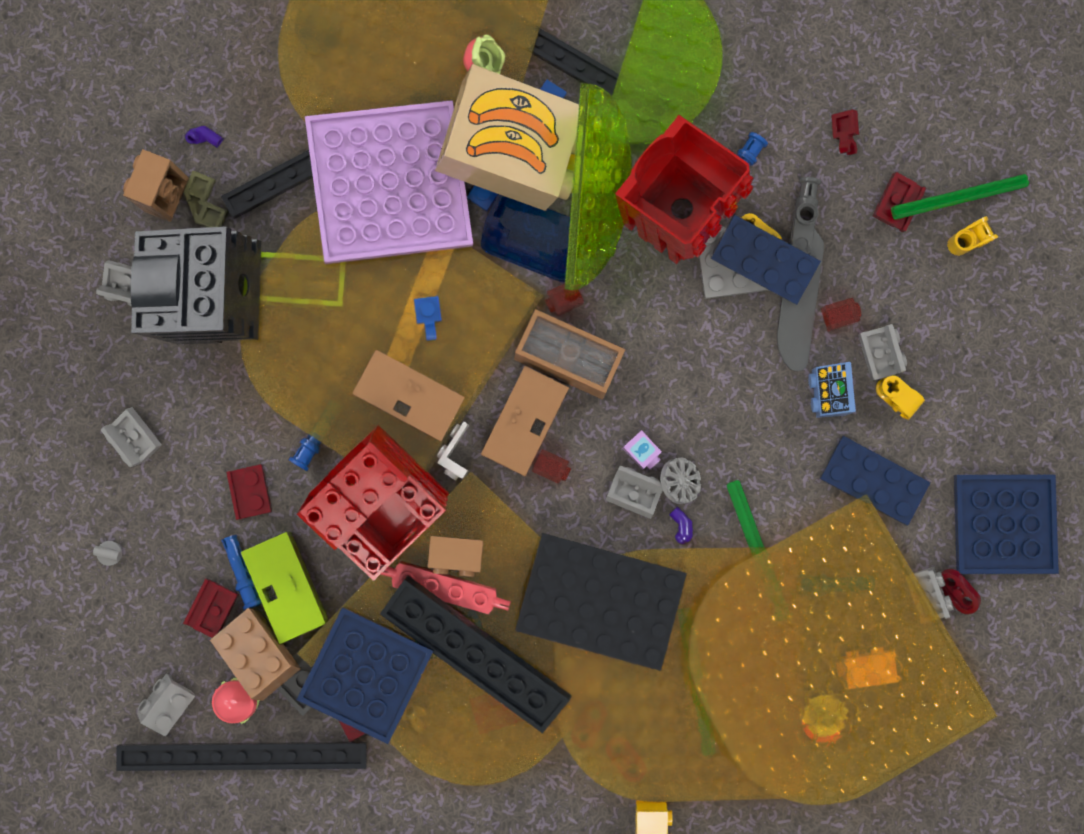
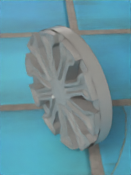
M682 457L671 459L663 466L660 476L661 486L665 495L672 502L685 504L697 498V494L701 490V477L699 471L696 470L695 464Z

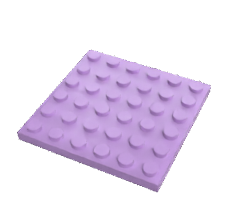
M453 101L305 116L325 264L473 246L464 181L435 171L454 110Z

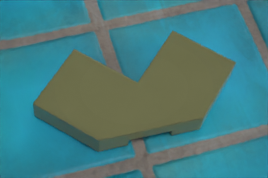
M193 170L183 193L195 223L204 228L222 227L228 211L207 202L216 180Z

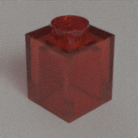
M574 279L547 291L548 299H545L550 313L555 311L557 317L584 304Z
M853 297L825 305L821 308L828 332L856 324L860 321L861 309L859 304L854 302Z
M542 449L532 472L559 484L561 480L566 481L571 468L567 467L569 461Z

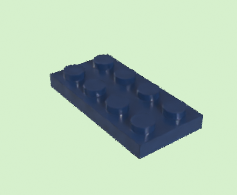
M733 215L710 258L796 305L821 262L736 215Z
M845 436L841 437L820 477V480L906 526L909 525L931 483Z

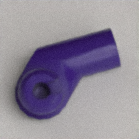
M207 126L192 128L185 134V139L189 144L209 142L218 148L223 141L220 135Z
M677 506L669 516L679 525L678 533L675 535L676 541L679 544H686L693 537V523Z

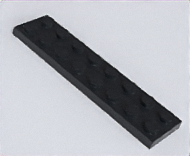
M408 575L380 613L381 616L422 646L432 650L433 654L541 733L547 729L572 697L563 688Z

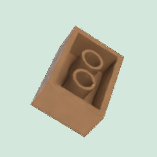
M142 149L141 154L134 160V170L131 177L124 184L123 196L144 212L171 222L189 178L171 160Z
M431 536L428 568H433V573L449 574V570H459L460 576L474 577L475 572H480L483 541Z
M246 609L210 640L253 700L263 701L301 669L283 643L279 644L274 630L258 610Z

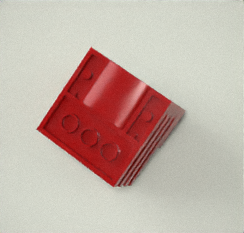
M678 115L664 134L657 137L643 152L632 168L630 176L618 189L615 196L624 226L631 231L636 226L639 237L651 243L661 253L667 247L669 259L678 264L681 259H690L695 256L698 258L706 248L705 243L710 237L714 238L722 228V225L719 224L721 219L731 218L738 208L736 204L742 197L746 199L754 187L751 185L754 177L750 175L749 163ZM687 199L692 203L693 211L689 217L679 219L672 214L671 207L676 200Z
M377 425L308 493L297 515L334 550L339 548L374 581L446 511V501H448L447 496L449 493L390 435Z

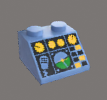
M851 362L819 366L812 369V373L808 376L809 387L814 388V398H811V410L816 412V418L846 416L856 412Z

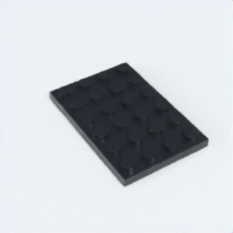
M541 533L515 631L661 671L687 573Z

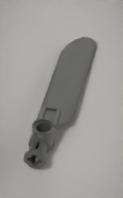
M814 177L799 178V183H801L800 195L796 198L795 210L792 214L793 222L789 244L821 262L797 305L782 297L777 329L778 351L783 362L793 371H802L808 364L824 252V242L814 229L819 215L818 200L816 199L817 188L821 184V180ZM801 210H807L810 213L809 221H805L800 217Z

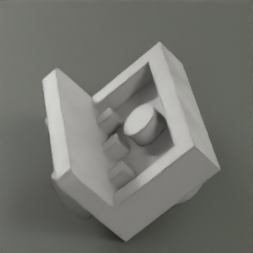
M110 260L104 263L102 286L97 288L96 294L102 295L110 301H125L131 306L132 266Z
M893 324L858 334L871 381L906 371L907 359L905 354L900 351L898 344L900 343V336L897 329H894Z
M133 407L127 408L112 424L106 425L101 429L107 441L112 444L129 467L144 463L162 446Z
M619 466L606 501L651 519L663 489L658 479L637 473L632 468Z
M931 567L905 575L922 624L944 617L945 619L951 618V610H954L950 596L944 595L942 587L945 586V582L941 572L936 573L935 568Z
M166 673L162 679L155 683L153 692L148 699H144L140 703L137 712L140 723L166 737L194 699L195 694L173 681L172 676Z

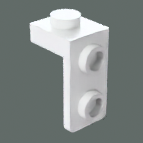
M466 422L455 426L450 434L453 438L448 446L444 444L437 454V457L440 458L437 463L446 468L444 473L454 480H457L458 477L464 480L469 472L449 459V456L469 427V424Z

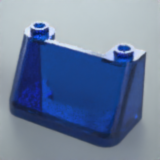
M498 194L485 220L481 247L490 255L553 280L568 282L576 268L596 214L586 209H575L570 217L548 208L544 211Z

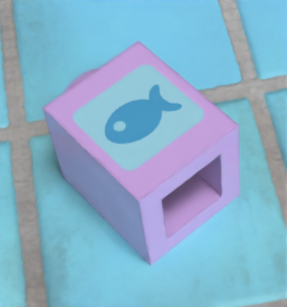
M642 430L622 448L642 470L646 466L651 469L661 460L658 457L661 453L660 449Z

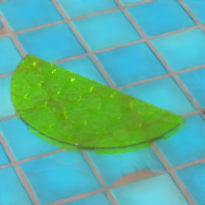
M643 0L598 141L621 146L639 143L650 144L661 134H664L678 115L692 123L702 110L705 109L719 81L723 54L717 23L704 0Z
M581 83L565 280V289L577 290L588 285L601 273L610 258L614 256L624 227L615 193L630 176L632 170L631 147L626 119L623 118L620 108L607 91L597 85Z

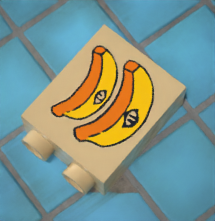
M472 64L462 81L435 171L545 211L557 198L567 200L573 189L576 172L567 169L571 153L579 156L588 138L589 128L580 125L584 106Z

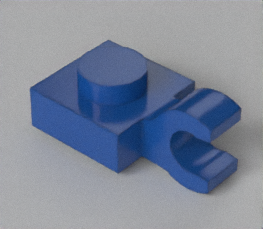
M439 297L414 299L417 325H425L427 341L436 340L435 322H442Z

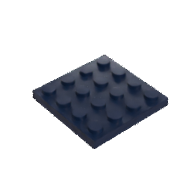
M954 475L956 570L961 574H1059L1056 475Z
M342 607L298 695L297 701L389 744L433 651Z

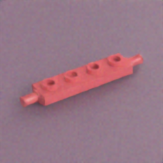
M401 561L395 568L388 566L381 573V575L392 577V587L399 588L408 575L442 601L485 614H489L493 607L508 611L511 601L497 598L496 588L447 574L433 573V570Z

